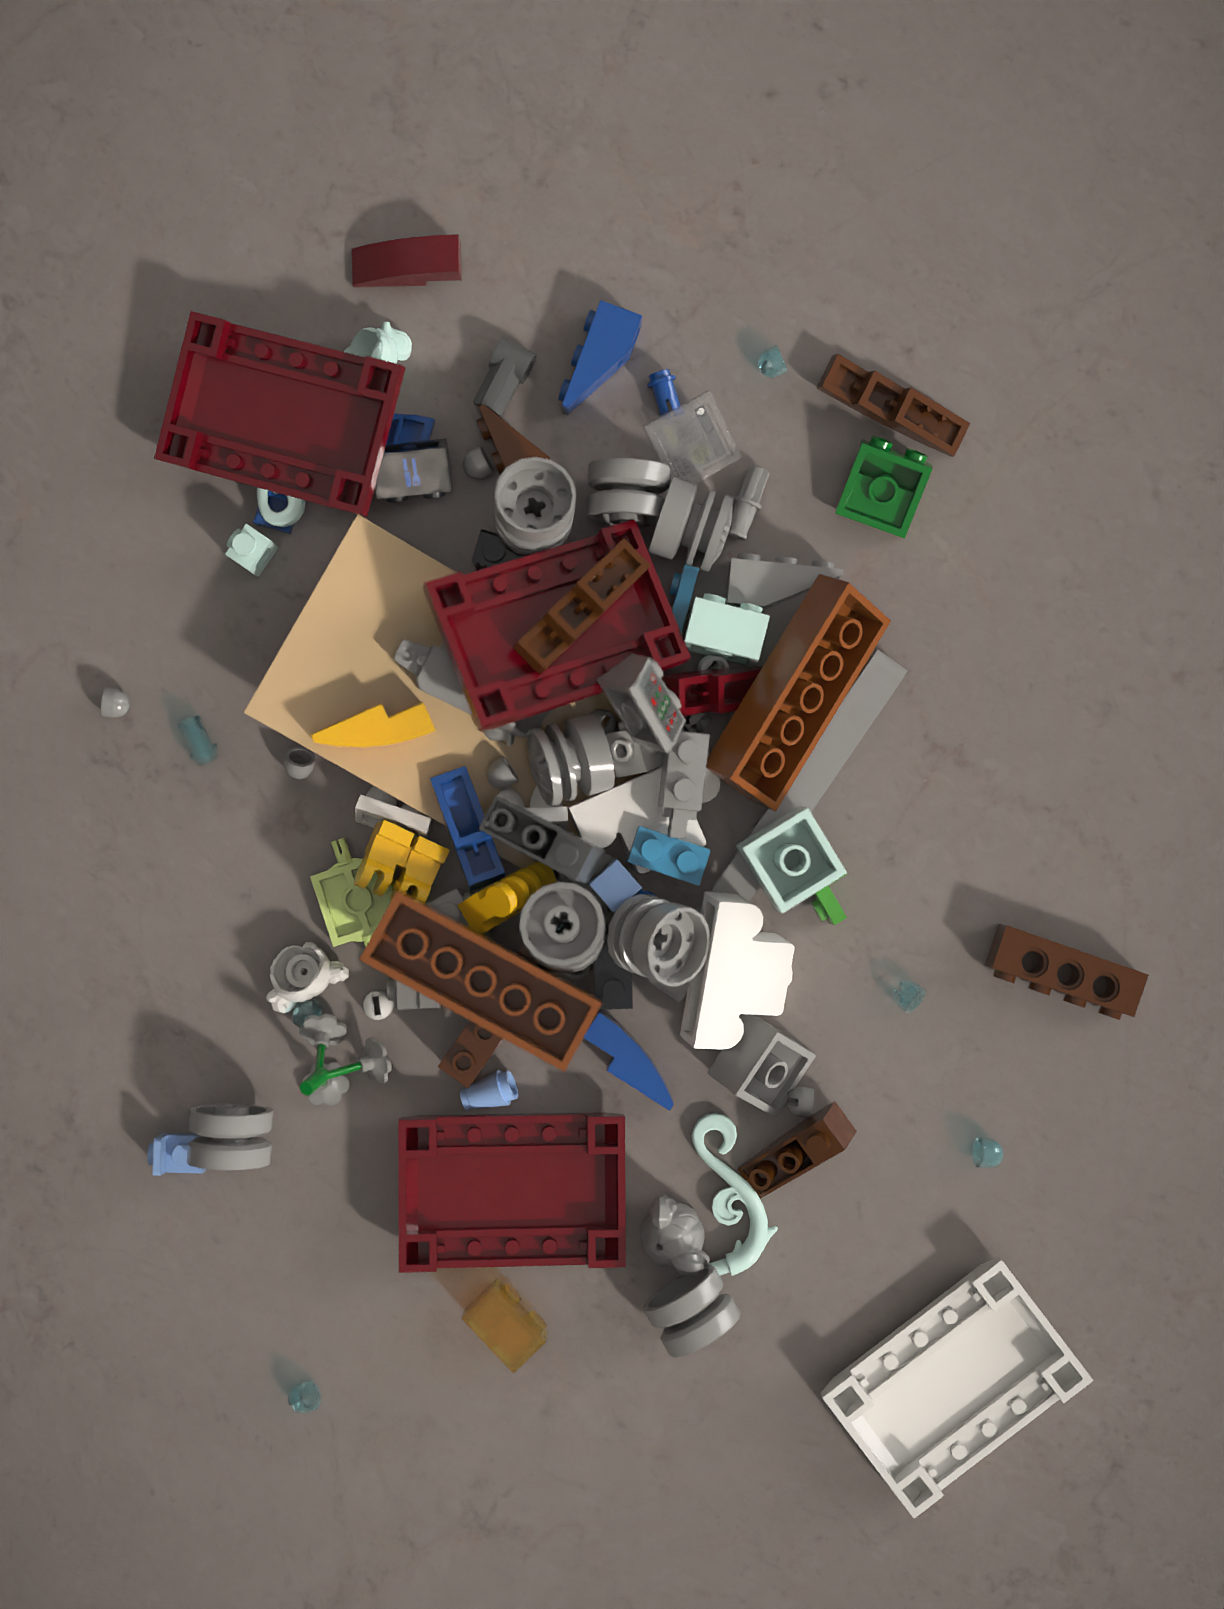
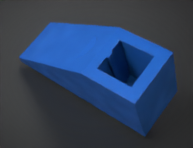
M600 300L596 311H589L583 331L588 332L584 346L579 344L576 346L571 361V366L576 368L572 379L564 380L558 396V400L563 402V414L569 415L629 361L642 326V315Z

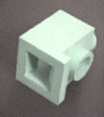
M245 524L242 530L238 528L230 536L226 545L229 549L225 555L259 577L279 547L260 532Z

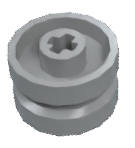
M608 458L592 461L588 466V484L598 492L587 497L586 517L589 520L609 525H616L635 519L639 527L656 526L665 498L658 494L665 492L670 487V467L659 462L633 458Z
M557 882L543 886L529 897L521 911L519 928L524 945L535 962L551 972L570 974L584 970L597 959L604 947L606 926L601 906L590 891L577 884ZM562 924H567L571 927V931L565 929L563 935L558 934L557 929Z
M234 1103L201 1105L189 1109L188 1129L194 1134L202 1136L195 1138L187 1144V1164L189 1166L211 1170H247L271 1164L272 1143L258 1136L265 1135L273 1129V1109L260 1105Z
M712 1265L704 1266L700 1274L696 1276L682 1275L656 1292L643 1307L652 1326L664 1328L660 1340L673 1358L683 1357L709 1345L732 1328L740 1318L741 1311L733 1297L729 1294H720L724 1282L716 1268Z

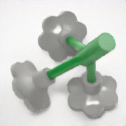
M323 1014L320 1017L316 1015L307 1016L304 1019V1025L300 1027L299 1035L309 1040L310 1044L317 1050L316 1063L312 1065L310 1074L305 1076L300 1084L301 1093L308 1096L309 1101L313 1105L319 1106L325 1103L328 1106H336L341 1101V1094L347 1092L350 1086L349 1080L343 1076L344 1074L354 1071L359 1073L367 1071L371 1079H376L379 1083L387 1082L388 1073L391 1072L392 1065L387 1056V1049L382 1041L377 1042L374 1037L367 1038L365 1040V1048L362 1050V1057L357 1058L355 1063L343 1067L336 1062L326 1065L324 1063L325 1050L329 1048V1045L341 1043L342 1036L346 1034L347 1026L342 1022H338L337 1018L332 1014Z

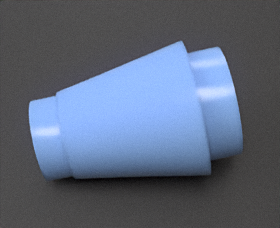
M498 1069L471 1084L469 1088L461 1089L460 1098L466 1111L507 1106L511 1104L512 1100L518 1098V1089L512 1073L509 1070L502 1072Z

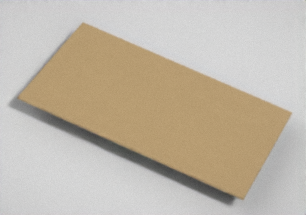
M357 514L244 713L445 826L446 823L430 778L466 766L485 816L495 795H498L502 790L493 787L487 779V771L490 764L501 756L509 762L519 779L518 782L510 787L520 795L525 808H530V800L537 785L529 765L527 737L515 736L514 744L508 746L505 741L489 740L483 731H478L472 715L419 690L415 681L416 675L393 660L403 639L427 647L435 645L440 648L443 639L422 587L427 581L457 572ZM603 692L550 710L544 718L541 728L545 732L546 725L556 724L564 736V723L566 719L585 715L596 709L608 710L615 716L617 722L616 730L619 729L618 722H621ZM423 702L436 729L434 732L412 740L372 747L332 746L314 743L311 737L312 733L378 704L383 705L389 717ZM606 715L600 723L602 728H604L610 720V718ZM615 773L613 787L640 776L642 773L618 778ZM577 784L575 800L567 801L562 796V807L572 806L596 794L585 795ZM568 812V823L565 829L578 835ZM492 837L498 855L514 865L526 869L529 865L536 862L523 852Z

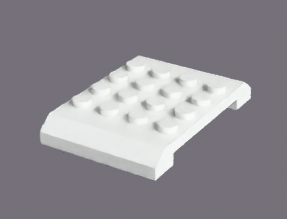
M996 1257L979 1265L833 1377L820 1394L911 1516L916 1518L944 1496L941 1490L1058 1400H1061L1063 1403L1067 1402L1094 1380L1000 1257Z

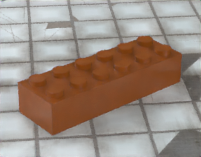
M819 574L709 754L706 769L747 799L776 812L891 620L849 582Z
M402 890L396 891L359 959L564 1072L602 1004V999Z

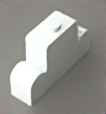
M662 766L621 783L611 790L601 792L567 807L578 835L604 848L613 843L618 833L627 855L629 854L638 826L668 835L669 817H662V807H658ZM707 769L705 771L702 803L709 802L715 798L720 789L719 778ZM697 819L688 820L685 839L680 840L704 847L706 839ZM632 864L633 869L638 873L643 874L651 871L650 869Z
M704 892L701 914L709 926L711 939L709 954L702 969L689 981L680 1036L693 1048L729 1049L741 1040L744 1032L743 1023L739 1018L740 1014L775 1016L782 1014L787 987L792 981L793 972L791 965L794 945L776 933L760 932L763 925L761 910L740 895Z

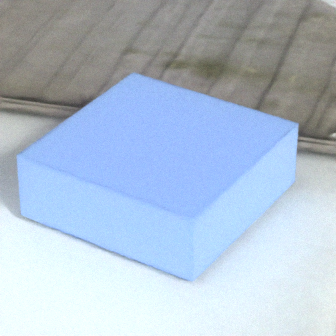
M614 859L589 882L592 889L613 913L625 900L631 898L642 888L617 859Z

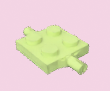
M346 837L330 842L338 863L329 870L312 875L310 878L333 947L350 941H364L366 947L391 902L390 897L393 883L388 886L382 897L373 894L378 878L375 872L365 889L355 886V876L363 858L351 857Z

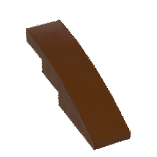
M840 354L832 355L817 386L818 390L857 412L950 457L955 456L970 425L963 418L912 387L904 389L877 371L868 372Z
M623 539L583 576L536 625L517 641L513 648L541 675L651 565Z

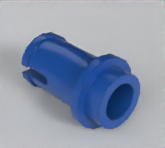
M669 369L650 374L648 376L650 382L647 386L653 390L660 419L670 418L666 402H670L674 416L683 413L673 383L676 380L675 375H671Z

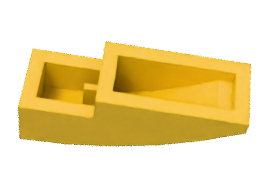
M423 702L389 717L383 705L378 704L312 733L311 737L314 743L332 746L372 747L412 740L434 732L436 729Z

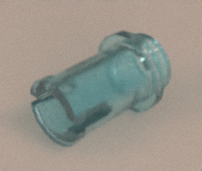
M200 715L189 717L178 724L192 752L189 757L191 760H195L197 765L206 764L218 757L216 752L218 746L216 743L212 744Z

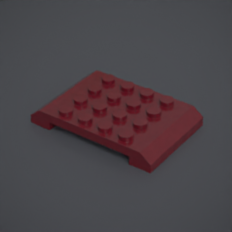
M190 311L154 459L367 517L406 368L400 364L342 352Z
M635 519L603 528L597 535L465 575H462L460 571L427 581L422 587L478 731L495 729L603 693L604 691L597 679L631 654L654 659L662 672L677 667L691 658ZM625 539L651 566L540 675L513 646L617 544Z
M593 1112L418 1115L399 1118V1273L437 1272V1268L587 1265L588 1268L626 1267L624 1114Z

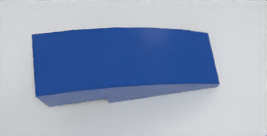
M466 766L430 778L470 891L503 879L505 871L492 836L479 830L485 816Z
M598 1010L583 1038L613 1056L607 1064L606 1071L670 1111L674 1106L673 1099L663 1077L650 1056L625 1028L605 1012Z

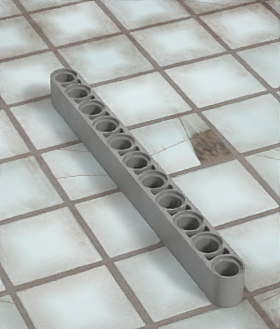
M875 650L862 668L777 811L766 808L745 839L798 806L807 807L812 812L908 671L906 668L880 650ZM737 849L708 892L737 894L750 902L760 885ZM703 900L696 909L699 913L702 910ZM648 979L649 983L678 1003L688 991L689 982L681 986H666Z

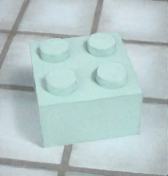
M704 594L703 599L696 597L684 638L688 651L706 656L716 655L726 661L753 667L760 657L770 615L762 614L763 608L753 604L741 603L740 608L726 605L725 598L713 594Z
M796 807L736 845L773 908L782 914L847 873L807 807Z

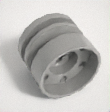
M532 457L520 459L508 466L499 477L495 490L494 519L497 534L508 548L518 554L528 556L564 545L571 534L576 503L574 482L566 470L552 460ZM529 512H534V514L536 515V517H537V516H541V517L535 518L533 514H528V513H529Z
M673 477L655 528L649 553L672 560L681 545L688 548L686 565L692 566L696 551L705 553L700 570L709 573L712 564L722 553L733 520L732 503L734 497L725 494L721 509L717 510L711 508L716 491L710 490L703 504L695 502L697 484Z
M588 713L566 719L564 723V736L558 726L553 723L546 725L545 732L539 727L528 730L527 748L531 773L547 805L554 806L560 804L562 796L567 801L575 800L577 784L582 792L588 796L613 788L615 773L610 747L605 732L594 714Z
M638 894L625 900L615 911L609 924L607 937L609 954L616 965L666 986H681L691 981L699 973L708 957L711 940L709 926L701 913L690 907L678 903H670L665 899L649 894Z

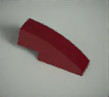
M459 234L409 237L352 248L353 287L426 286V281H462L461 241Z
M763 666L663 675L661 679L666 688L671 690L681 703L679 711L682 716L704 712L720 714L737 710Z

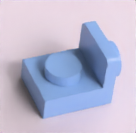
M161 1133L155 1137L154 1142L149 1144L147 1153L148 1165H153V1176H161L165 1172L203 1174L206 1169L196 1168L187 1164V1144L195 1138L202 1136L194 1133Z

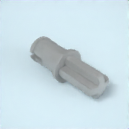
M751 465L747 471L739 496H734L733 501L736 504L732 512L733 520L728 535L733 538L746 541L756 510H761L762 506L759 502L769 477V471L765 468Z

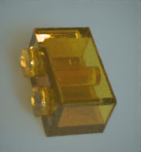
M496 1278L464 1309L461 1319L514 1374L546 1343L548 1332L545 1328L547 1324L536 1311L531 1310L528 1312L520 1304L521 1296L509 1283L502 1285Z

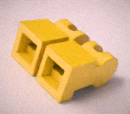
M386 820L379 821L375 824L365 849L366 853L356 873L354 885L365 889L375 872L378 878L373 894L382 897L388 886L393 882L392 877L397 866L402 872L398 880H395L390 901L393 899L396 891L402 890L407 892L408 888H410L411 895L425 903L441 864L445 862L450 850L421 836L413 838L414 833Z
M537 861L526 869L521 868L475 893L457 906L470 928L484 934L519 914L531 895L543 886L556 883V878L549 866Z

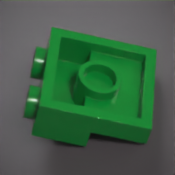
M872 436L870 442L862 439L835 514L905 539L932 472V464L926 462L928 456L922 452L910 448L906 449L905 454L891 450L893 443L877 436Z

